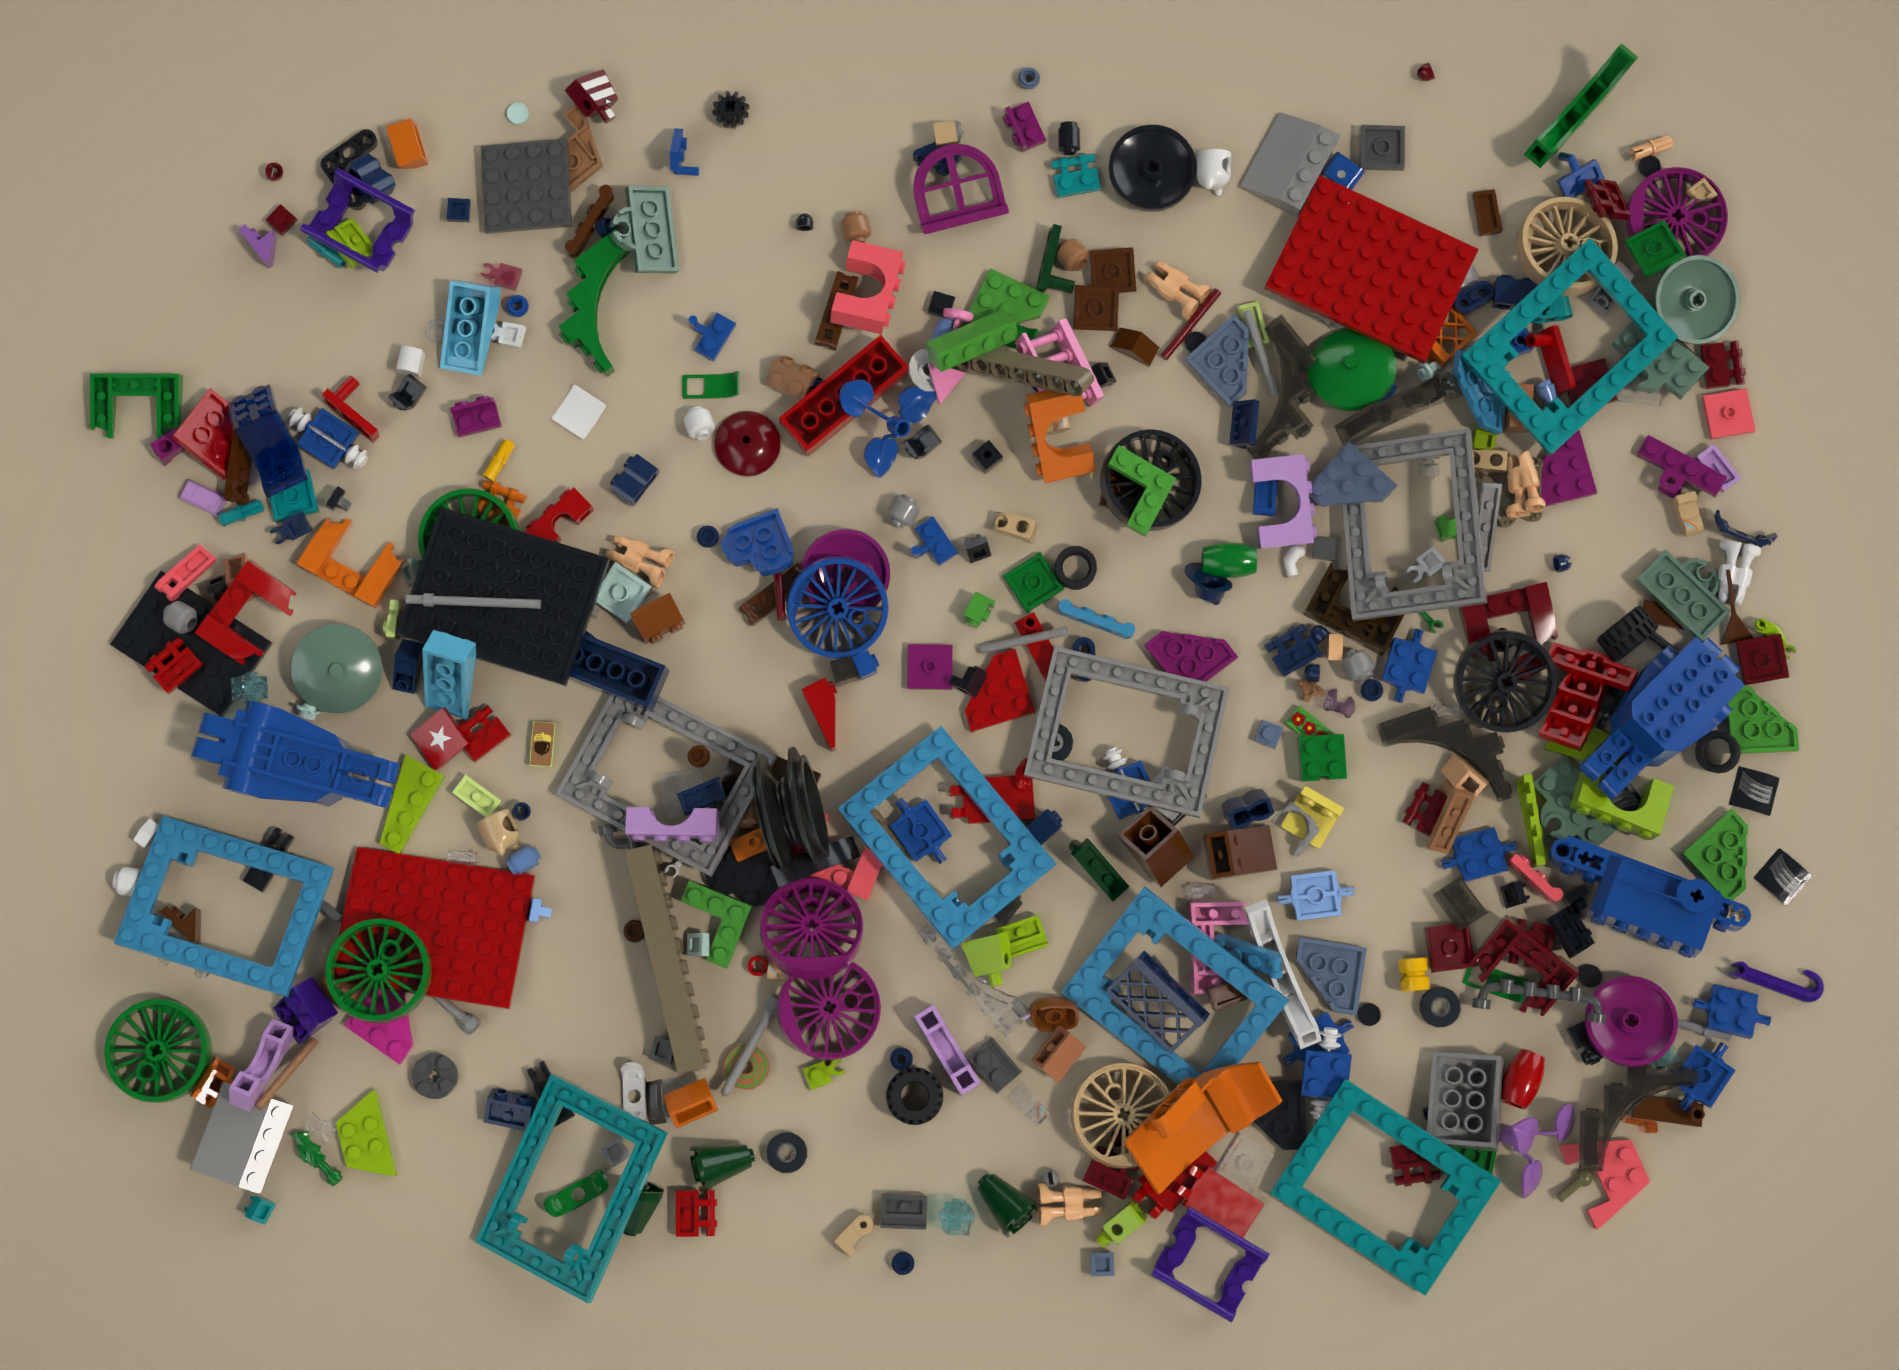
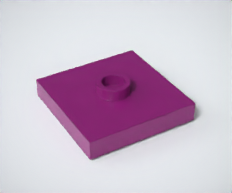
M908 644L907 690H952V685L949 681L952 677L953 645Z

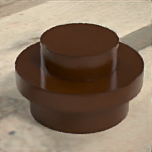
M693 746L688 752V761L692 766L702 768L709 763L710 752L705 746Z
M631 920L624 926L623 933L628 941L636 943L644 939L645 935L641 921Z

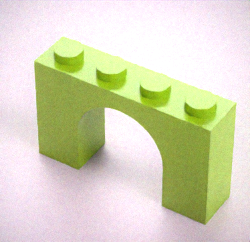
M1580 770L1570 804L1571 808L1576 809V812L1579 814L1596 817L1601 823H1610L1618 826L1617 828L1621 831L1638 834V837L1643 840H1653L1661 835L1674 790L1673 785L1653 778L1645 784L1637 810L1624 811L1617 808L1596 786L1606 775L1605 772L1596 781L1592 782Z

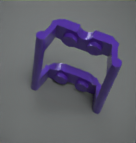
M337 168L334 173V186L326 197V201L329 204L328 208L324 211L318 210L310 225L303 223L300 231L376 273L379 270L384 272L396 255L395 251H393V246L396 243H403L411 231L415 210ZM353 186L391 206L395 219L387 223L372 247L373 255L371 258L361 255L326 235L327 231H331L334 227L338 226L348 210Z
M1189 1207L1172 1233L1175 1237L1174 1245L1164 1247L1154 1265L1151 1276L1232 1322L1236 1316V1310L1245 1295L1242 1289L1243 1283L1247 1280L1253 1281L1259 1268L1266 1262L1270 1253ZM1205 1226L1246 1250L1243 1259L1237 1261L1228 1274L1221 1288L1222 1296L1220 1301L1216 1303L1176 1280L1173 1274L1174 1268L1184 1262L1196 1240L1195 1231L1198 1227Z

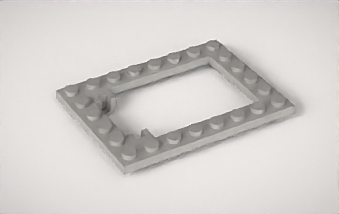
M1470 428L1354 445L1376 466L1450 456L1459 561L1443 563L1442 573L1445 585L1389 592L1385 582L1388 579L1387 572L1372 573L1366 502L1342 505L1352 620L1359 621L1486 604L1487 595ZM1344 447L1338 448V453H1339Z
M1054 646L1024 777L1141 805H1151L1154 808L1200 818L1230 687ZM1076 675L1181 700L1178 716L1183 717L1184 714L1193 716L1192 719L1199 720L1187 774L1179 770L1165 769L1162 784H1157L1052 759L1070 676Z
M609 696L555 795L625 831L627 806L606 796L613 781L595 772L623 722L630 723L636 729L642 731L648 718H651L744 766L720 810L719 839H713L712 843H702V845L692 840L690 842H677L674 838H668L667 842H656L654 838H645L644 841L712 877L754 801L751 772L752 768L756 766L757 756L764 754L771 768L776 760V756L661 697L658 698L653 712L616 697Z

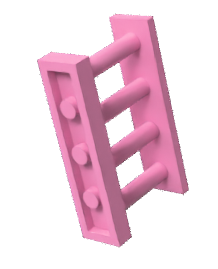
M1067 318L1058 321L1051 329L1052 333L1030 340L1027 333H1023L1015 341L1018 353L1036 357L1038 356L1034 348L1056 341L1062 352L1045 359L1058 362L1066 361L1068 364L1085 367L1094 375ZM1095 375L1094 382L1082 394L1083 400L1087 402L1089 407L1096 405L1104 397ZM1037 388L1039 392L1046 390L1042 388Z

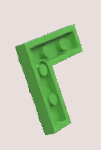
M1118 445L1107 466L1145 488L1125 525L1145 537L1177 478Z
M689 880L681 902L722 918L706 961L727 969L753 905Z

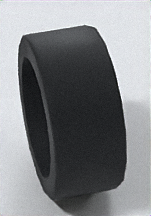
M1071 546L1064 549L1058 555L1055 562L1056 577L1064 587L1071 590H1080L1087 587L1094 580L1097 572V561L1094 555L1088 549L1081 546ZM1072 555L1083 557L1089 565L1088 574L1079 581L1068 579L1063 572L1064 561Z
M1720 730L1711 731L1700 738L1695 747V756L1699 765L1705 770L1717 774L1732 770L1739 762L1741 755L1740 745L1736 738ZM1713 739L1725 740L1731 747L1730 758L1722 765L1711 764L1705 757L1706 745Z

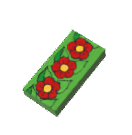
M1300 705L1285 723L1301 737L1335 734Z

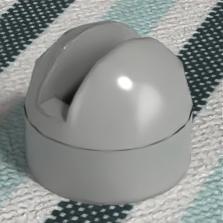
M1052 1169L1045 1170L1041 1175V1181L1048 1188H1053L1059 1183V1174ZM1052 1172V1180L1054 1184L1049 1185L1047 1173Z

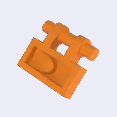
M485 480L482 488L489 490V493L495 496L499 494L507 497L508 501L506 504L518 520L521 509L514 507L515 502L518 501L524 504L527 496L519 493L520 491L517 489L503 487L499 482ZM480 498L478 518L482 517L491 502L490 500ZM497 504L494 505L486 521L491 522L503 513ZM507 517L503 518L501 521L497 523L505 527H510Z

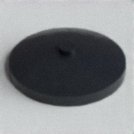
M1143 125L1128 131L1115 144L1109 160V178L1115 192L1125 203L1142 211L1156 212L1174 207L1188 195L1196 177L1197 165L1192 147L1177 131L1162 125Z

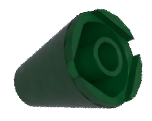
M747 1145L691 1146L689 1151H694V1156L690 1157L695 1181H700L702 1187H698L700 1192L706 1191L751 1168L752 1162H755L752 1148L748 1149Z
M987 1173L978 1181L980 1195L1002 1233L1007 1238L1010 1237L1009 1232L1015 1234L1033 1218L1030 1213L1033 1210L1037 1212L1040 1208L1036 1201L995 1174L989 1175Z

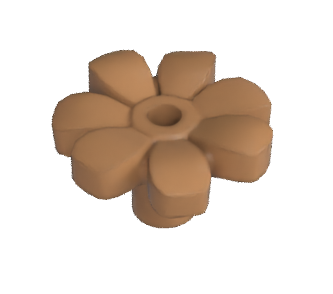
M1298 680L1297 686L1302 688L1303 695L1301 699L1305 702H1310L1312 696H1323L1325 690L1321 686L1315 685L1316 682Z

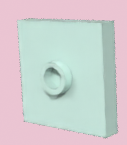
M614 562L603 580L596 603L629 624L632 619L630 613L639 609L653 586L617 562Z

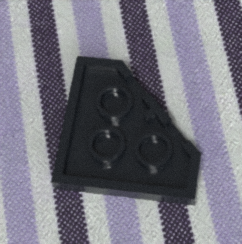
M1302 1080L1271 1081L1282 1102L1265 1115L1253 1121L1282 1150H1298L1306 1138L1304 1095L1300 1094Z

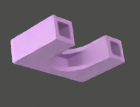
M1304 454L1250 460L1251 483L1272 480L1283 481L1293 488L1298 500L1296 512L1287 522L1256 527L1258 549L1314 543V538H1317L1316 525H1312L1311 516L1315 515L1314 504L1310 503L1309 494H1312V484L1310 480L1307 481L1306 473L1310 471L1309 459H1305Z

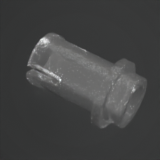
M450 849L447 858L450 859L447 862L448 864H465L470 867V865H476L477 852H473L472 849L468 851Z

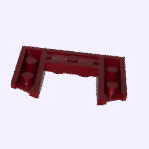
M1547 582L1487 596L1486 604L1458 607L1467 645L1476 638L1490 632L1487 619L1524 611L1528 612L1534 639L1543 645L1550 637L1554 640L1558 638ZM1489 643L1479 648L1482 654L1488 655L1490 662L1495 661Z
M1507 914L1471 959L1472 964L1477 961L1482 971L1478 975L1481 982L1485 981L1510 950L1544 975L1537 983V988H1546V984L1560 985V990L1565 991L1579 975L1577 967L1561 955H1556ZM1528 996L1519 1007V1010L1526 1013L1527 1007L1541 1010L1540 1016H1544L1558 999Z

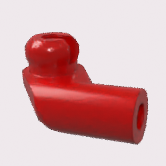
M1027 758L1022 759L1015 770V777L1017 779L1015 785L1020 790H1025L1031 782L1030 778L1024 777Z

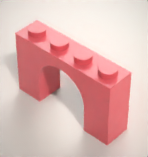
M852 240L847 256L846 270L875 278L880 282L883 290L869 298H860L837 292L831 310L830 323L882 335L884 326L888 327L891 314L888 313L889 309H894L896 296H893L894 291L898 292L901 279L898 278L899 274H904L906 262L902 261L903 252Z

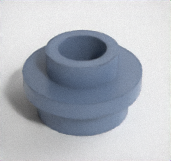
M1028 67L1020 71L1018 82L1021 87L1033 89L1039 84L1040 75L1037 70ZM1027 76H1030L1033 78V80L1031 82H1027L1025 78Z

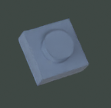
M1262 720L1254 742L1275 750L1283 727Z
M1114 1252L1090 1253L1091 1277L1115 1276Z

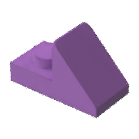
M244 224L238 230L265 264L271 268L274 262L277 235L272 230L264 237H261L254 227L250 230Z

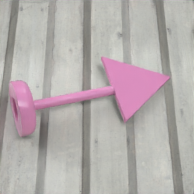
M944 308L943 316L946 319L954 321L953 330L959 328V323H970L973 321L974 314L953 308ZM928 363L938 404L940 405L966 373L953 369L940 372L932 363Z

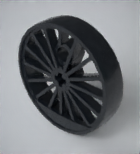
M1140 430L1125 436L1110 449L1101 467L1100 489L1108 509L1118 520L1126 525L1133 512L1131 509L1137 503L1145 488L1134 481L1111 483L1110 473L1125 476L1108 467L1107 464L1118 445L1125 446L1127 450L1137 455L1130 442L1140 440L1143 459L1149 462L1145 439L1156 440L1151 464L1168 473L1186 463L1190 474L1173 477L1177 478L1176 480L1191 479V490L1175 485L1172 486V491L1183 493L1190 497L1185 505L1171 493L1168 494L1166 498L1182 509V512L1175 517L1164 501L1162 508L1169 520L1159 522L1157 514L1149 531H1160L1176 525L1192 511L1201 491V470L1192 450L1178 437L1161 430ZM1161 442L1169 445L1171 450L1159 453ZM1174 450H1176L1183 458V460L1178 462L1177 464H1175L1176 460L1174 455L1172 454ZM1159 458L1167 460L1168 468H1163L1159 464ZM1139 485L1118 498L1115 497L1112 488ZM1141 489L1129 507L1120 501Z
M1512 630L1489 632L1472 641L1461 653L1453 675L1454 693L1459 706L1466 716L1485 729L1504 733L1520 731L1538 722L1550 709L1556 695L1558 682L1553 659L1543 645L1524 633ZM1493 640L1504 642L1503 668ZM1489 643L1498 670L1479 650L1483 645ZM1509 644L1518 648L1508 666ZM1522 650L1530 653L1514 668ZM1476 652L1495 674L1469 663L1473 654ZM1534 657L1544 662L1542 665L1516 674ZM1466 666H1469L1493 678H1470L1463 676ZM1547 669V680L1518 679L1539 670ZM1504 678L1508 679L1510 682L1507 685L1503 684L1501 680ZM1463 681L1493 682L1466 693L1463 691ZM1517 684H1546L1545 696L1542 697ZM1492 688L1471 708L1469 707L1465 699L1466 697ZM1516 688L1542 700L1535 711L1516 692ZM1511 692L1531 713L1521 721ZM1499 696L1501 698L1500 705L1493 708L1491 706V699ZM1509 700L1516 722L1504 725L1505 709ZM1485 703L1488 709L1484 718L1480 719L1475 715L1474 711ZM1492 712L1500 713L1499 724L1488 723Z

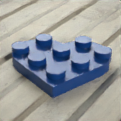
M778 508L733 525L727 529L728 533L721 540L723 554L736 567L751 563L762 576L780 573L793 565V547Z

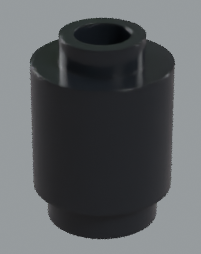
M1065 121L1060 123L1058 146L1059 151L1063 152L1064 155H1075L1080 150V128L1077 122Z

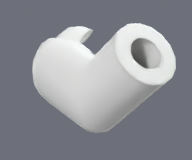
M1294 545L1290 547L1284 556L1283 561L1288 578L1298 576L1296 562L1305 554L1302 546Z

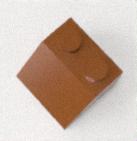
M670 593L630 613L646 644L649 642L654 644L662 640V635L668 632L673 634L683 628L682 625L685 624Z

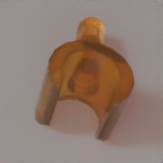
M1626 1117L1625 1123L1645 1126V1133L1658 1132L1655 1121H1643Z

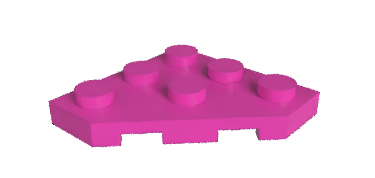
M374 988L370 990L362 1005L368 1008L371 1007ZM379 989L375 1011L380 1014H387L382 991ZM386 990L390 1011L393 1012L401 1008L402 1005L392 991ZM397 992L400 998L406 1004L405 993ZM409 1014L393 1022L378 1024L363 1022L350 1016L344 1025L398 1064L404 1061L414 1046Z

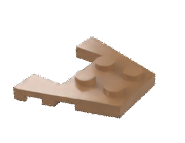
M576 104L564 113V116L576 129V132L567 139L569 146L570 193L603 167L587 118Z

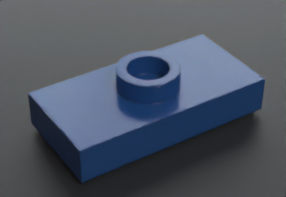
M1278 480L1255 482L1253 515L1275 517Z

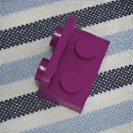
M1029 101L1011 109L1010 106L1005 107L1003 120L1006 127H1011L1013 131L1011 136L1016 147H1020L1021 151L1025 152L1046 143V138Z
M481 396L474 402L461 401L455 403L454 407H450L459 438L502 427L497 404L493 397Z

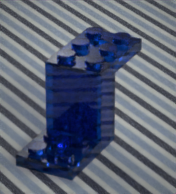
M259 386L252 393L235 397L229 403L234 428L260 474L266 497L269 498L308 480L302 453L277 408L271 386Z

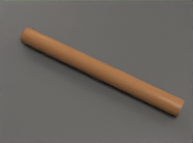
M311 1037L255 1103L254 1106L261 1111L318 1044L315 1038Z

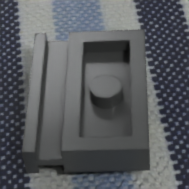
M993 1037L968 1058L970 1063L996 1093L1022 1072Z
M882 1194L880 1228L926 1230L927 1196Z

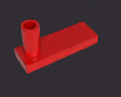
M1552 325L1536 334L1527 335L1525 343L1528 347H1541L1551 383L1555 385L1556 394L1562 395L1577 388L1559 326Z
M349 376L334 393L327 388L321 394L323 402L374 443L379 438L378 429L344 402L360 385L354 377Z
M1034 612L1014 622L1021 636L1044 631ZM1050 640L1025 644L1046 682L1054 650Z

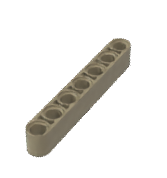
M1000 348L957 365L958 368L964 371L1072 396H1081L1094 382V375L1085 367Z

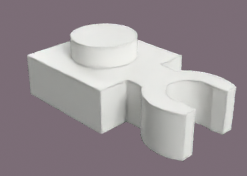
M503 322L501 328L495 323V331L491 336V341L498 339L500 345L521 349L526 327L524 325Z
M1433 546L1416 558L1415 561L1418 566H1410L1405 573L1406 575L1411 571L1417 573V578L1412 581L1415 584L1422 579L1424 573L1428 578L1442 568L1443 563H1446V561Z

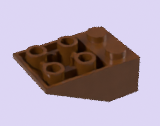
M1269 825L1227 830L1203 836L1211 881L1277 870Z

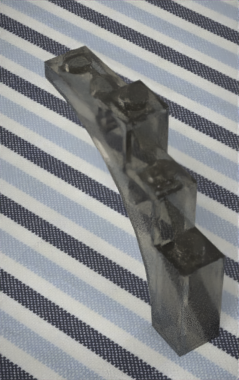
M1282 314L1264 328L1273 341L1279 357L1281 391L1277 407L1269 424L1259 438L1256 439L1255 445H1250L1247 448L1254 459H1264L1267 457L1271 449L1276 445L1283 444L1290 434L1296 440L1299 437H1305L1314 426L1299 408L1300 404L1310 401L1315 393L1314 389L1300 372L1310 369L1317 358Z
M1450 372L1437 374L1419 386L1406 388L1385 401L1370 404L1334 427L1343 446L1349 442L1355 444L1406 417L1446 401L1463 397L1464 395L1453 374H1450Z
M1430 706L1377 725L1384 747L1400 743H1423L1436 745L1452 751L1467 760L1489 781L1488 784L1491 786L1498 803L1511 798L1512 789L1510 783L1504 780L1502 774L1504 772L1503 764L1500 759L1497 760L1496 756L1504 753L1503 749L1505 748L1501 735L1498 736L1497 732L1471 740L1472 731L1469 724L1464 722V719L1438 727L1439 719L1435 710L1432 711Z
M1652 1064L1642 1067H1628L1627 1086H1623L1619 1082H1611L1609 1085H1604L1603 1112L1596 1108H1586L1585 1111H1580L1579 1169L1603 1171L1605 1153L1610 1138L1620 1121L1631 1109L1659 1092L1677 1087L1698 1086V1071L1691 1067L1670 1070L1669 1067L1658 1066L1656 1069H1652Z

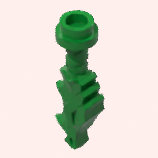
M309 1131L293 1133L291 1137L298 1143L299 1157L303 1162L308 1163L314 1168L319 1167L327 1176L326 1183L328 1185L330 1184L332 1187L337 1185L343 1179L339 1170L333 1171L325 1161L326 1155L320 1151L321 1146L316 1145L309 1139Z

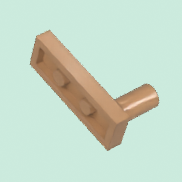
M1447 780L1441 785V790L1447 796V800L1426 846L1429 850L1449 854L1475 795L1471 791L1455 788Z

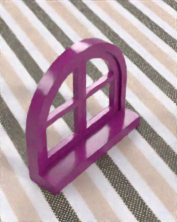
M958 143L941 146L930 152L916 170L913 181V195L924 235L1009 213L999 173L994 163L985 153L973 146ZM953 155H963L974 159L983 167L985 172L959 179ZM946 157L951 181L925 187V180L930 169L939 160ZM988 177L993 201L965 207L960 183ZM952 186L958 209L930 216L925 192Z

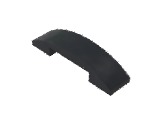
M853 836L829 843L830 854L828 858H825V865L822 870H818L807 852L792 857L794 863L792 877L787 878L781 869L771 866L770 869L777 887L781 888L807 876L861 857Z

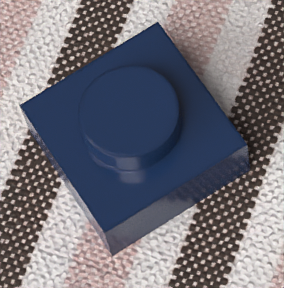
M448 198L447 221L470 223L471 200Z

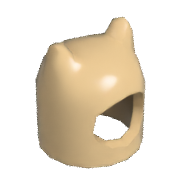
M509 809L492 814L476 824L489 850L495 851L499 856H504L505 851L509 849L513 852L519 850L518 839L520 834Z

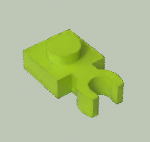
M841 1059L833 1060L827 1067L825 1061L804 1068L803 1071L810 1089L814 1090L831 1083V1075L841 1076L845 1074V1070L838 1072L834 1068L836 1063L841 1062Z

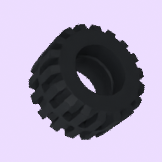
M1637 606L1601 634L1597 642L1614 662H1617L1657 631L1658 625L1642 606Z
M911 1067L900 1071L892 1078L886 1091V1101L890 1112L899 1121L909 1125H920L929 1122L938 1114L943 1103V1090L934 1074L923 1068ZM910 1083H920L928 1091V1101L919 1110L908 1109L901 1100L902 1090Z

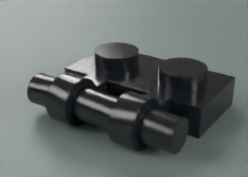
M1572 904L1546 919L1569 959L1595 944L1591 937V930L1586 928L1580 918L1582 915L1579 910H1575Z

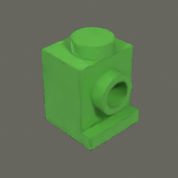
M975 591L963 615V619L966 620L965 623L976 629L982 621L986 623L991 613V610L988 608H994L996 601Z

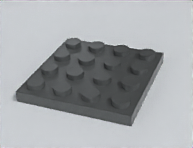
M567 139L481 146L484 232L486 234L572 227L569 146Z

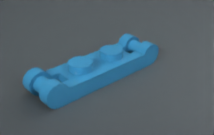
M1067 599L1059 603L1058 612L1064 617L1124 639H1130L1134 635L1135 626L1132 623L1128 622L1123 625L1115 622V618L1103 614L1102 617L1095 615V611L1090 608H1076Z
M1226 934L1215 936V942L1248 968L1268 974L1272 979L1283 977V970L1280 967L1282 963V955L1280 953Z

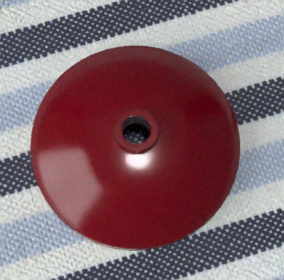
M742 411L729 416L721 423L715 435L714 447L717 458L725 469L735 475L751 477L762 474L773 466L780 453L781 441L776 426L769 418L758 412ZM745 437L751 439L748 444L742 442Z

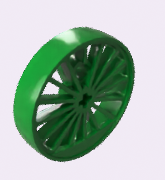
M470 488L451 491L438 498L428 508L422 518L418 531V547L421 558L423 559L441 507L451 510L448 504L454 500L459 499L461 512L467 515L463 498L475 497L472 516L477 518L479 500L482 497L491 502L480 519L486 520L494 505L497 504L503 513L492 520V523L497 524L507 517L510 524L509 528L520 531L518 521L508 505L489 492Z
M369 919L351 926L337 938L328 954L325 974L329 992L336 1004L344 1012L360 1021L378 1024L401 1019L411 1013L422 1002L430 986L432 965L424 942L412 929L402 923L389 919ZM385 927L383 941L377 953L372 929ZM390 928L401 931L396 941L388 940ZM367 929L375 960L372 959L356 937L358 933ZM405 935H408L414 940V944L402 952L400 943ZM353 938L370 963L344 949V945ZM391 945L396 946V954L392 957H387L385 955L386 948ZM415 948H419L422 956L421 959L392 966ZM342 951L366 965L367 968L337 964L336 961L339 953ZM423 963V975L393 971ZM376 967H377V968H380V967H381V969L383 970V973H382V974H379V973L376 974V972L374 971V969H375ZM335 968L366 972L335 980L334 977ZM391 975L421 979L418 990L415 991L391 977ZM366 978L346 993L337 987L338 984ZM388 979L414 994L409 1002L406 1004L403 1002ZM384 982L402 1005L396 1011H390ZM369 983L358 1002L350 997ZM379 985L381 986L387 1014H380L375 1011ZM374 986L371 1007L368 1008L362 1005V1003Z
M149 999L129 1007L114 1021L105 1042V1063L114 1083L127 1095L148 1103L170 1102L190 1093L202 1078L211 1062V1037L204 1021L188 1006L169 999ZM147 1008L158 1011L157 1035ZM141 1010L152 1039L132 1019V1016ZM165 1013L171 1015L172 1018L163 1035V1018ZM177 1018L186 1022L168 1039ZM128 1021L144 1037L148 1044L122 1033L121 1029ZM189 1025L197 1029V1034L172 1043ZM118 1036H121L146 1047V1049H116L115 1046ZM200 1037L201 1049H171ZM155 1047H160L159 1049L162 1050L161 1055L154 1051ZM116 1052L146 1053L120 1065L116 1064ZM171 1053H201L199 1065ZM170 1058L197 1069L192 1078L189 1079ZM143 1060L136 1070L124 1080L119 1069ZM167 1063L186 1082L179 1090H176ZM161 1064L172 1092L164 1096H160ZM148 1065L153 1068V1075L150 1078H146L143 1075V1070ZM136 1076L142 1081L138 1091L129 1086V1083ZM155 1081V1095L148 1096L143 1094L147 1083Z

